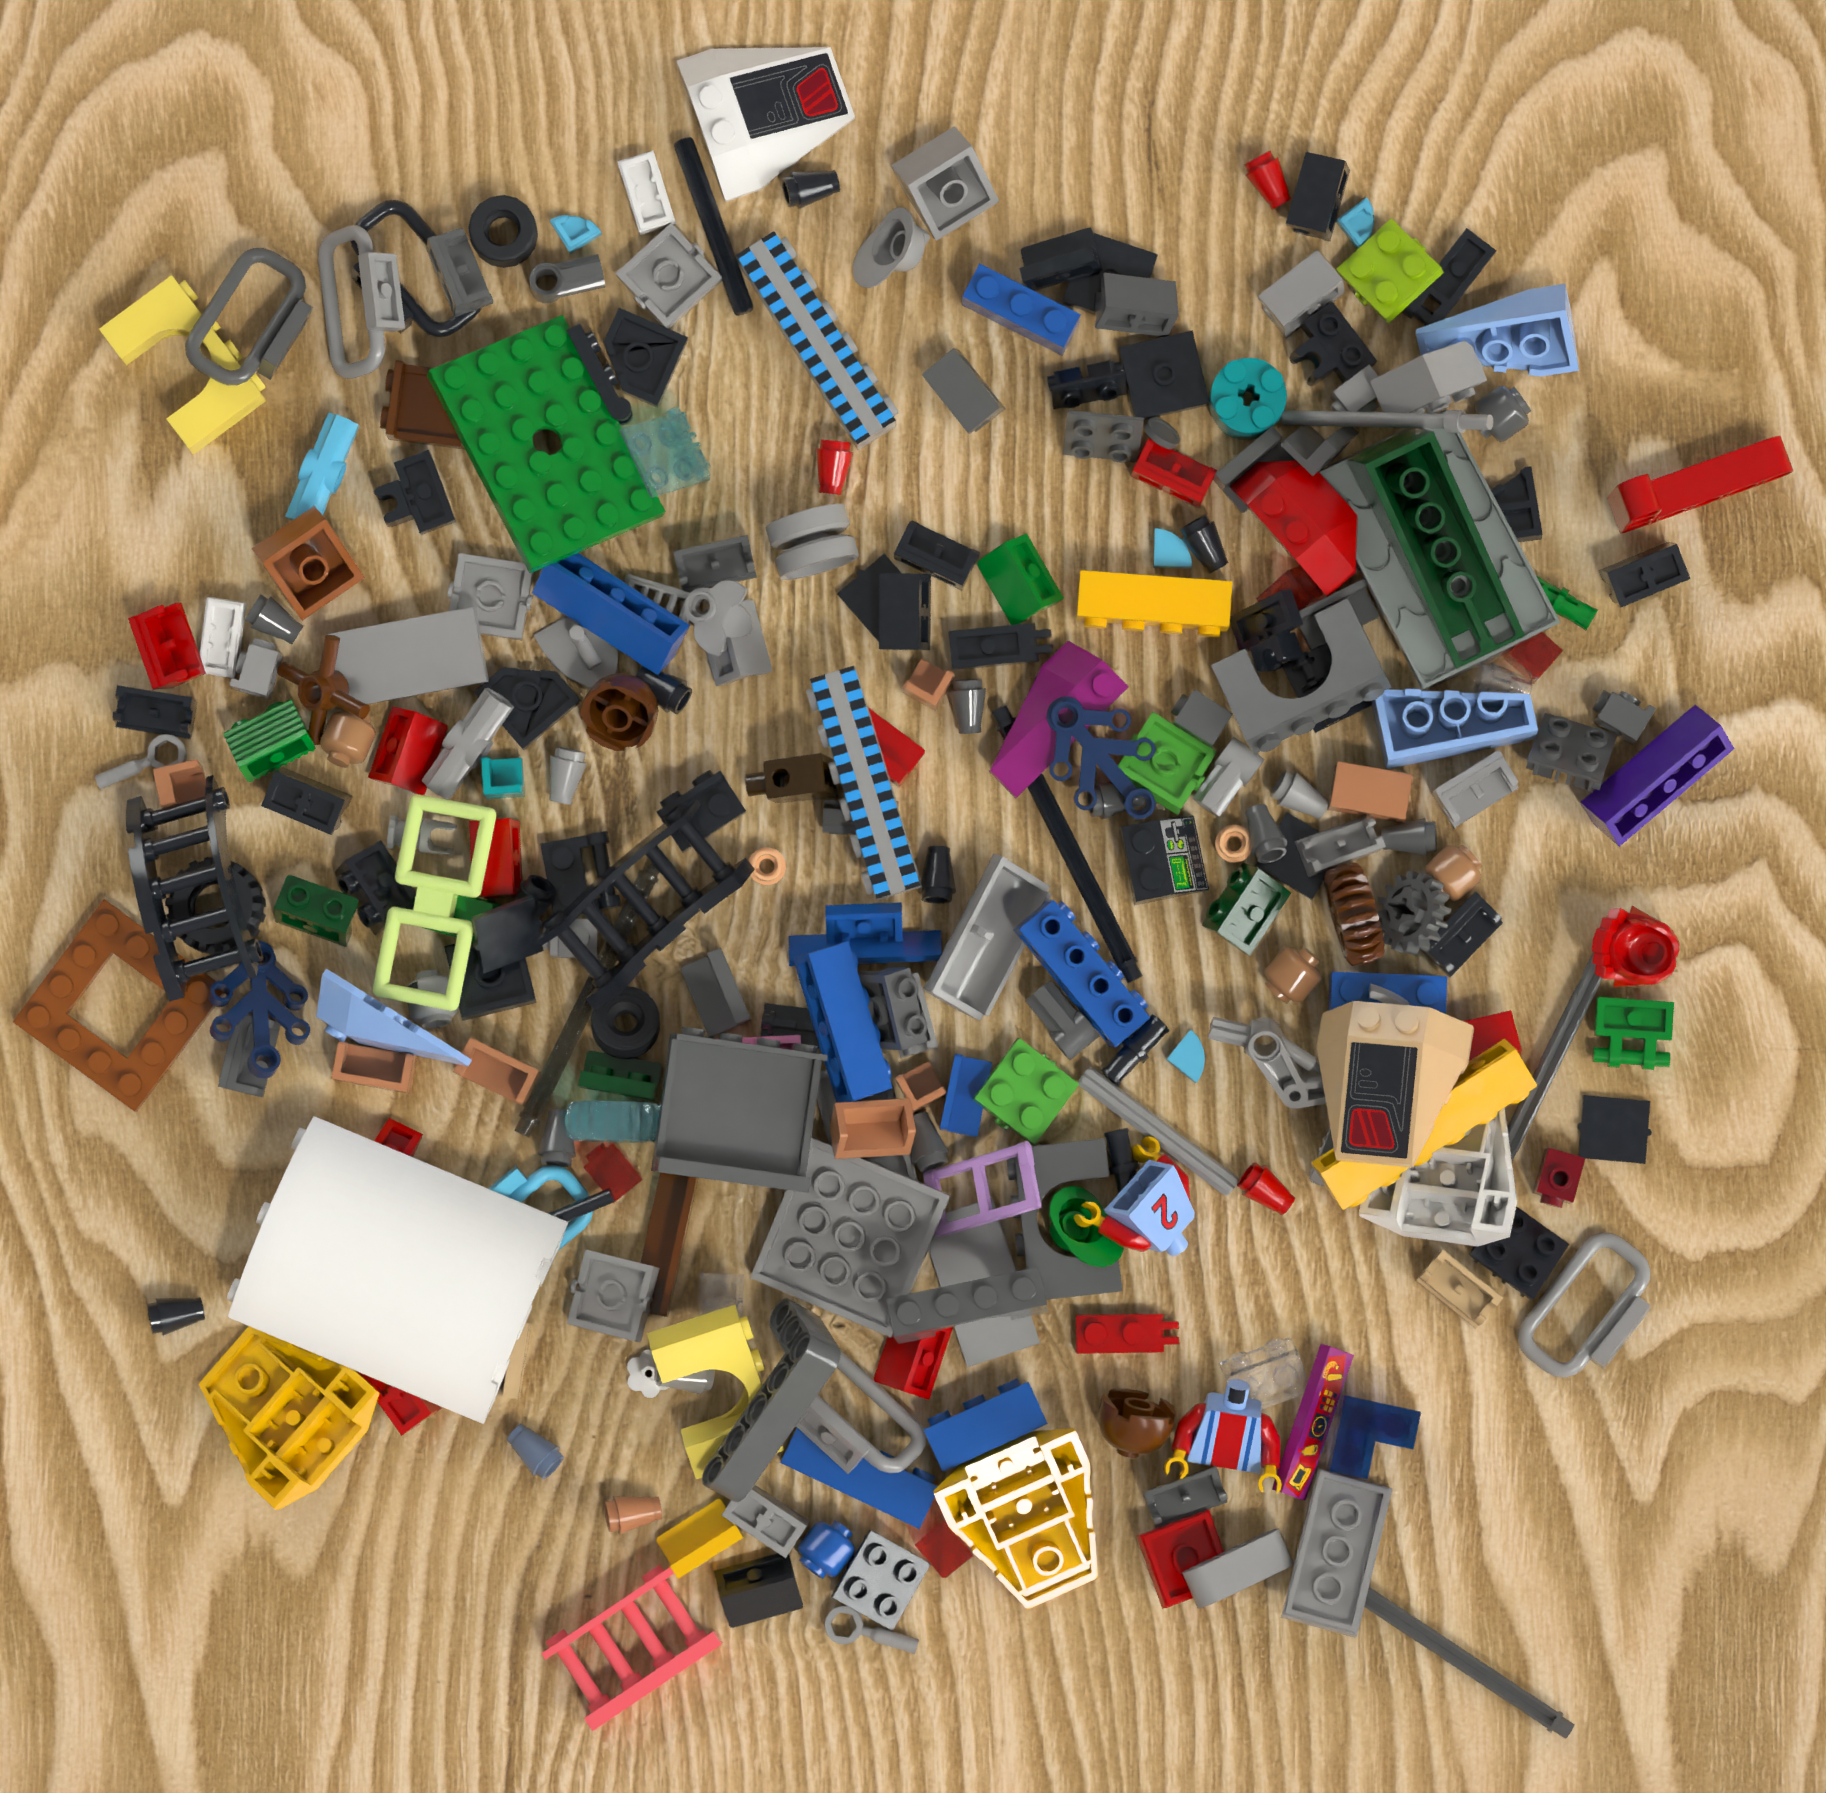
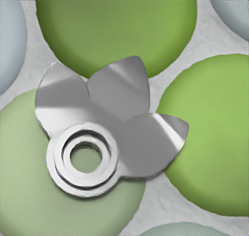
M725 580L719 582L711 589L697 588L685 600V613L688 619L694 623L695 640L699 646L712 655H722L727 637H744L754 631L752 616L740 605L746 595L747 588L738 582ZM707 600L710 608L707 613L703 614L700 611V604L702 601Z

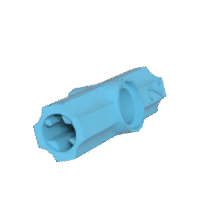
M328 413L314 449L308 451L300 468L298 476L300 482L285 515L287 519L292 521L313 506L322 515L324 514L331 494L336 493L343 479L347 466L345 460L360 427L359 424L340 415Z

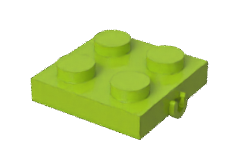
M1392 218L1336 269L1340 277L1356 292L1354 294L1355 297L1364 306L1369 304L1388 324L1444 273L1442 267L1425 252L1426 248L1416 238L1412 239Z

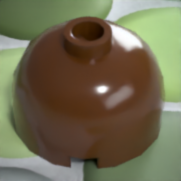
M627 673L610 674L595 683L583 700L580 716L581 720L584 718V722L587 725L586 732L595 742L602 747L614 751H624L626 747L637 745L636 748L642 746L651 737L656 725L659 709L657 698L647 683L639 677Z
M1111 1389L1109 1390L1108 1397L1105 1393L1101 1397L1098 1411V1423L1101 1434L1110 1445L1117 1448V1453L1124 1457L1137 1458L1139 1454H1148L1156 1451L1168 1440L1173 1430L1177 1411L1172 1404L1160 1398L1159 1405L1146 1401L1149 1393L1139 1390Z

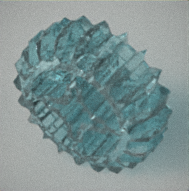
M635 1101L572 1102L567 1105V1115H565L566 1136L573 1141L655 1143L660 1104Z

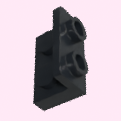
M711 770L692 781L694 788L681 795L679 791H676L660 802L662 808L657 811L659 818L664 824L666 822L663 819L664 816L674 807L682 804L685 808L695 800H698L702 806L690 821L705 839L746 813L745 808L722 772L719 771L713 775ZM678 830L671 834L682 853L692 848Z
M381 840L346 859L335 871L339 889L343 894L358 899V917L365 927L371 929L374 935L384 930L387 912L390 908L400 907L413 910L416 893L411 886L396 882L395 872L397 864Z

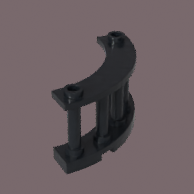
M214 775L206 777L205 796L154 811L152 808L147 809L142 796L127 800L126 831L128 834L134 833L135 847L128 849L135 894L145 933L153 932L160 954L154 955L153 959L170 1002L184 998L186 982L190 981L192 976L243 962L249 979L257 977L258 963L263 959L258 940L251 938L233 876L226 830V810L230 809L228 794L224 787H218ZM206 812L207 826L154 840L155 830H158V825ZM210 841L214 865L162 880L160 877H157L155 860L159 859V855ZM218 880L224 907L176 921L166 918L162 899L166 898V894ZM229 921L237 948L185 962L184 959H179L173 942L176 940V936Z
M695 800L685 808L682 804H679L670 810L663 818L666 821L663 825L606 870L563 912L561 910L556 911L542 924L546 930L536 940L537 943L543 946L558 936L594 979L592 984L595 988L586 998V1001L594 1010L620 995L646 966L643 960L656 948L658 951L663 950L686 929L684 924L696 915L700 909L704 914L723 899L741 888L755 870L746 858L734 866L730 862L725 863L692 824L691 818L702 806L698 800ZM677 830L714 873L712 875L714 880L701 890L697 887L692 888L657 846ZM644 855H646L681 897L679 902L682 906L667 918L664 915L659 916L624 874L627 869ZM610 884L617 888L648 925L646 930L649 934L636 946L633 943L628 944L593 902ZM581 913L585 915L617 953L615 958L618 963L612 970L610 968L605 969L569 927Z

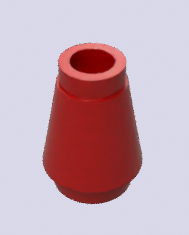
M1271 151L1244 164L1248 172L1245 176L1270 205L1271 209L1292 199L1288 193L1289 190L1279 158H1274Z
M821 439L820 448H816L820 493L842 494V487L844 486L854 453L850 452L851 442Z
M1256 1162L1246 1169L1237 1184V1187L1242 1190L1243 1196L1280 1215H1284L1295 1201V1197L1290 1194L1289 1190L1266 1165L1260 1166Z

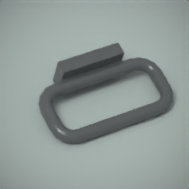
M252 248L245 251L236 260L187 337L185 352L190 364L198 371L227 386L240 385L247 382L257 369L259 374L271 380L308 322L313 308L302 301L306 290L305 277L302 271L294 263L266 248ZM255 263L266 264L286 276L291 282V288L242 366L237 370H227L201 353V343L250 266Z

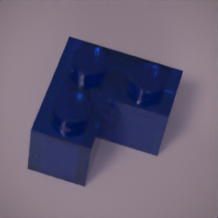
M1342 1395L1327 1471L1368 1479L1375 1442L1413 1450L1421 1412Z

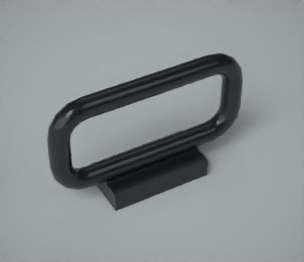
M386 200L376 205L355 224L368 232L385 217L397 215L409 225L426 246L429 237L437 236L410 205L399 200ZM352 240L351 247L353 248L355 254L358 256L359 251L357 243L355 240ZM358 262L352 267V279L362 289ZM400 283L405 329L398 331L400 334L412 325V321H414L428 335L447 337L460 330L481 311V308L455 318L453 315L445 322L434 321Z

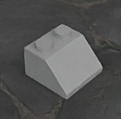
M955 126L891 165L904 193L936 241L1000 202L972 145Z

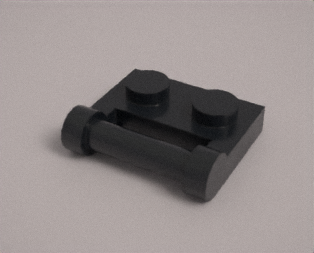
M608 831L541 843L546 877L555 887L553 894L554 902L551 904L553 914L558 910L563 912L588 888L581 849L592 847L597 879L610 868L606 845L610 843ZM610 884L600 894V898L593 901L600 911L622 906L620 895L615 894L613 884Z

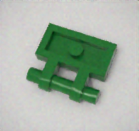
M1597 997L1594 1036L1609 1037L1608 1048L1593 1047L1592 1062L1607 1063V1067L1619 1068L1620 1064L1640 1065L1643 1070H1654L1655 1067H1669L1670 1052L1656 1051L1657 1040H1672L1674 1002ZM1622 1038L1643 1039V1049H1622Z

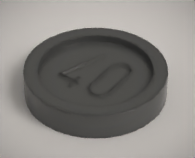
M1150 418L1144 426L1147 435L1164 448L1174 449L1180 442L1177 431L1170 424L1159 418Z

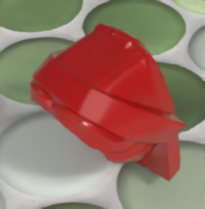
M1631 906L1630 913L1621 908L1610 909L1607 917L1602 918L1600 928L1596 929L1593 937L1592 952L1594 954L1592 963L1596 965L1595 975L1603 979H1614L1613 987L1658 984L1673 974L1677 962L1676 957L1679 954L1680 942L1674 931L1666 923L1657 920L1634 906Z

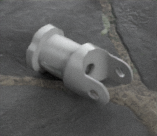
M391 815L387 849L401 846L406 820L398 819L397 815ZM423 819L416 845L419 852L443 855L453 854V849L433 844L431 831L436 828L453 830L457 828V825L450 822Z

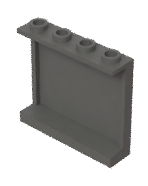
M682 1027L681 1034L670 1033L651 1171L809 1193L811 1178L806 1177L821 1064L822 1061H827L828 1055L817 1054L818 1046L795 1043L794 1050L779 1048L780 1041L757 1038L756 1045L742 1043L743 1035L720 1032L719 1039L705 1038V1030Z

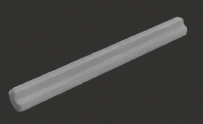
M1089 1067L1080 1077L1078 1083L1081 1088L1146 1137L1152 1136L1156 1138L1162 1149L1220 1193L1227 1196L1236 1187L1239 1181L1236 1175L1094 1068Z

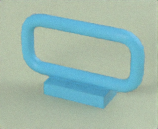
M515 1165L488 1188L511 1199L523 1202L545 1182L555 1180L562 1184L575 1201L590 1196L588 1191L570 1171L557 1165L543 1166L527 1178ZM594 1211L575 1218L568 1223L559 1250L586 1228L592 1219Z

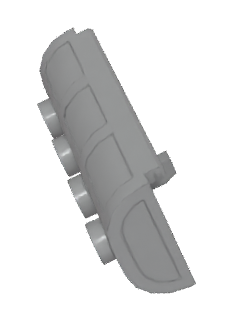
M993 854L923 990L956 1010L979 1021L983 1015L989 1016L1025 947V944L1013 929L1050 899L1051 894L1047 892L1050 886L1003 856Z

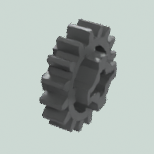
M1409 870L1406 877L1399 874L1395 876V886L1386 884L1385 889L1388 895L1386 898L1379 897L1377 900L1383 905L1382 910L1378 911V916L1382 919L1381 930L1384 934V943L1391 945V949L1417 955L1419 949L1430 950L1429 941L1431 939L1440 941L1439 928L1448 927V924L1443 921V916L1451 913V909L1444 906V902L1450 896L1448 893L1441 891L1444 884L1435 880L1432 875L1421 871L1417 873Z

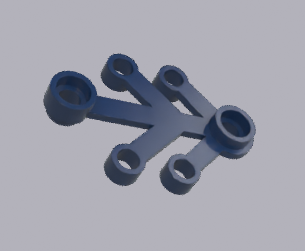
M1068 696L1059 697L1051 702L1047 709L1046 718L1049 726L1056 732L1054 760L1049 765V773L1055 780L1065 781L1072 774V765L1068 761L1071 736L1082 746L1079 788L1073 796L1075 805L1082 810H1090L1096 805L1097 795L1094 791L1097 764L1125 797L1124 808L1126 812L1136 819L1149 817L1155 809L1154 796L1144 788H1136L1108 754L1135 756L1141 761H1147L1155 754V744L1146 737L1138 738L1135 741L1095 738L1084 726H1110L1114 731L1122 732L1128 729L1131 724L1130 714L1122 708L1113 709L1111 712L1085 710L1079 701ZM1063 708L1070 709L1073 714L1072 719L1067 723L1061 722L1058 718V713ZM1116 713H1123L1126 716V723L1122 727H1116L1112 723V718ZM1141 742H1147L1151 746V751L1146 756H1140L1137 753V746ZM1059 762H1064L1068 766V771L1064 776H1057L1054 773V766ZM1088 791L1092 794V801L1089 805H1081L1079 803L1078 797L1081 792ZM1136 796H1143L1146 799V805L1141 810H1136L1132 806V800Z
M258 941L263 959L261 961L262 965L258 964L257 977L250 979L251 991L225 1015L217 1016L210 1026V1034L215 1040L220 1042L229 1040L235 1030V1026L252 1012L254 1049L247 1060V1066L255 1077L269 1078L277 1071L281 1057L278 1050L270 1045L268 1014L286 1029L285 1037L288 1042L293 1045L303 1044L310 1034V1026L306 1021L296 1018L288 1009L294 1011L302 1009L308 999V992L303 986L295 984L275 966L276 956L272 947L266 942ZM243 962L239 963V966L222 981H216L212 984L208 992V999L212 1005L216 1007L226 1006L233 996V990L249 978ZM266 979L284 994L283 1003L286 1007L267 991ZM215 990L223 991L226 997H218L215 994ZM290 994L299 995L301 1001H294L291 999ZM222 1024L226 1026L228 1032L219 1031L216 1025ZM292 1028H299L303 1035H295L292 1032ZM263 1061L267 1064L268 1068H262L256 1062Z

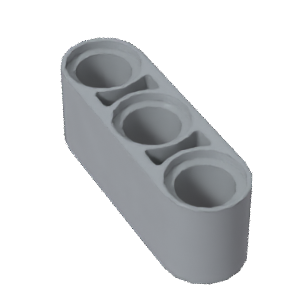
M1277 1528L1185 1570L1182 1574L1199 1609L1216 1603L1294 1565V1562L1280 1530Z

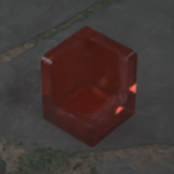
M945 1520L941 1521L915 1543L918 1550L927 1558L942 1578H947L974 1556L958 1535L948 1527Z

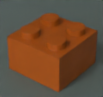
M315 506L252 548L291 608L302 621L365 578L327 520Z

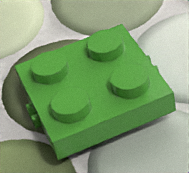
M1152 712L1139 734L1136 735L1134 733L1130 740L1135 741L1141 737L1149 738L1155 744L1156 751L1154 756L1150 760L1141 761L1135 756L1125 755L1118 766L1136 788L1148 790L1154 796L1157 803L1178 815L1192 791H1197L1206 778L1203 774L1217 751ZM1141 742L1137 746V753L1140 756H1146L1151 751V746L1147 742Z
M1017 1038L972 1100L996 1118L994 1122L1005 1130L1010 1128L1025 1141L1035 1145L1076 1090L1079 1083L1055 1066L1056 1062L1048 1059L1046 1054L1041 1055L1022 1039Z

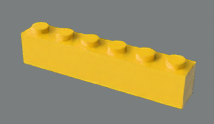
M1503 1039L1469 1061L1464 1073L1459 1075L1451 1090L1452 1095L1447 1105H1443L1434 1122L1435 1127L1414 1166L1426 1163L1433 1153L1443 1146L1457 1143L1464 1137L1465 1132L1474 1126L1490 1122L1496 1117L1497 1112L1507 1105L1523 1101L1529 1095V1091L1537 1087L1519 1053L1506 1039ZM1334 1148L1311 1162L1331 1197L1342 1210L1360 1205L1367 1199L1368 1194L1380 1186L1385 1187L1393 1184L1399 1179L1402 1172L1410 1168L1337 1161Z

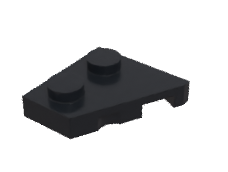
M1529 466L1520 470L1517 476L1503 485L1500 483L1491 489L1518 543L1541 540L1543 535L1532 467Z

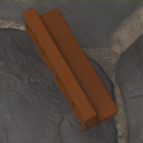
M660 1172L640 1262L660 1268L652 1296L653 1301L649 1308L650 1314L669 1317L699 1178Z

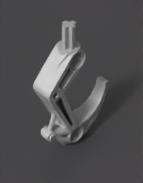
M1370 983L1368 990L1369 998L1386 1004L1410 1005L1407 1000L1398 994ZM1213 1016L1208 1039L1244 1047V1053L1248 1054L1255 1061L1287 1107L1298 1109L1326 1104L1320 1065L1316 1062L1317 1058L1287 1039L1275 1020L1261 1017L1251 1020L1248 1025ZM1262 1035H1268L1274 1039L1267 1045H1261L1255 1041Z

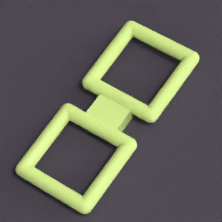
M415 794L410 798L395 880L402 885L417 887L413 910L392 907L387 912L372 988L375 996L448 1011H454L458 1008L474 931L471 921L454 918L458 895L476 898L481 894L496 821V811L493 808ZM423 811L480 821L468 881L411 871ZM401 923L457 934L446 994L389 983Z

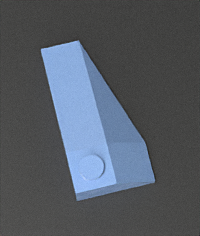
M1566 284L1528 289L1416 329V337L1421 355L1465 340L1473 346L1476 356L1483 366L1493 367V372L1506 373L1507 369L1528 371V375L1542 377L1579 371L1572 312Z

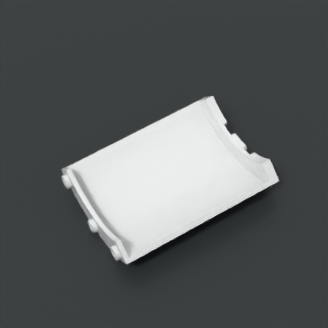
M313 1116L306 1130L300 1127L291 1146V1149L295 1150L273 1200L271 1204L264 1202L258 1214L256 1223L260 1224L261 1228L241 1279L235 1278L227 1295V1300L232 1302L228 1317L484 1424L496 1400L510 1363L509 1357L515 1342L520 1338L531 1312V1304L539 1286L542 1287L560 1248L568 1222Z

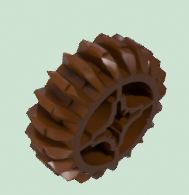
M1345 863L1327 870L1324 875L1325 893L1338 942L1345 959L1351 966L1370 964L1374 960L1382 958L1385 952L1384 936L1375 900L1364 870L1358 863L1348 865Z

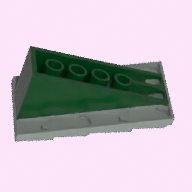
M1445 409L1439 413L1445 414L1447 410ZM1406 428L1319 471L1358 515L1356 565L1361 571L1391 633L1394 635L1421 688L1425 689L1561 623L1461 433H1447L1444 429Z

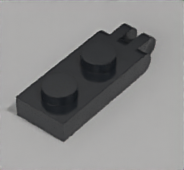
M1035 623L948 632L952 670L1034 663L1039 661V654L1053 653V644L1037 645L1038 639L1052 637L1051 629L1036 630Z

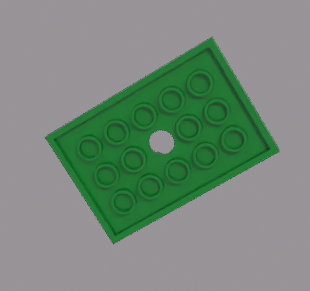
M563 315L432 368L427 373L434 391L529 574L663 517L666 512L619 421L613 419L608 412L567 333V330L570 328ZM542 429L551 430L559 436L561 449L553 455L537 451L533 445V435Z

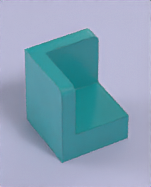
M481 757L483 795L486 799L525 797L522 758L491 760L490 757Z

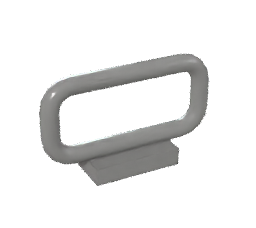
M350 225L332 231L325 236L318 252L330 360L336 373L345 379H354L375 371L381 364L385 353L384 331L396 332L405 329L396 254L374 252L372 240L367 231L358 225ZM355 240L359 251L358 261L370 351L364 360L348 364L344 353L333 254L338 245Z
M1602 1232L1591 1236L1582 1244L1523 1320L1518 1330V1343L1521 1351L1537 1366L1555 1377L1567 1378L1576 1375L1590 1360L1604 1370L1651 1310V1305L1640 1298V1295L1650 1281L1651 1269L1647 1259L1635 1247L1613 1233ZM1601 1248H1610L1634 1267L1635 1277L1573 1358L1565 1363L1558 1362L1534 1343L1533 1334L1593 1255Z
M841 1351L837 1368L907 1431L911 1438L910 1444L895 1458L886 1457L819 1395L813 1400L796 1427L847 1474L858 1465L862 1458H865L880 1471L899 1473L906 1469L925 1448L926 1436L923 1427L908 1411Z

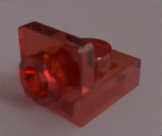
M1298 566L1286 571L1256 599L1259 602L1281 590L1292 589L1298 610L1300 611L1311 602L1320 599L1323 593L1302 568Z
M601 1143L585 1156L589 1162L583 1168L602 1191L607 1188L611 1189L615 1202L643 1181L614 1143L608 1147Z

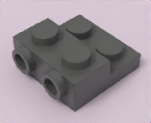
M889 967L880 971H858L861 985L865 987L869 995L868 1008L872 1021L877 1025L880 1032V1048L904 1050L927 1042L925 1034L927 1022L920 1012L917 1000L919 988L911 974L910 968Z

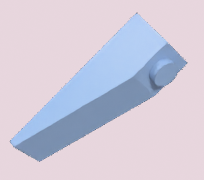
M326 969L322 974L316 1017L328 1024L324 1031L338 1040L344 1042L348 1036L363 1045L414 1054L464 1066H469L472 1059L330 970Z

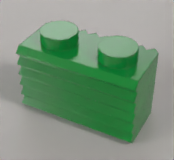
M291 699L286 702H275L269 705L264 713L252 719H241L235 722L230 730L223 733L236 764L247 782H253L254 779H259L261 775H267L268 772H273L275 768L280 769L282 765H287L288 762H293L295 758H301L302 755H307L309 751L314 752L316 749L304 721Z

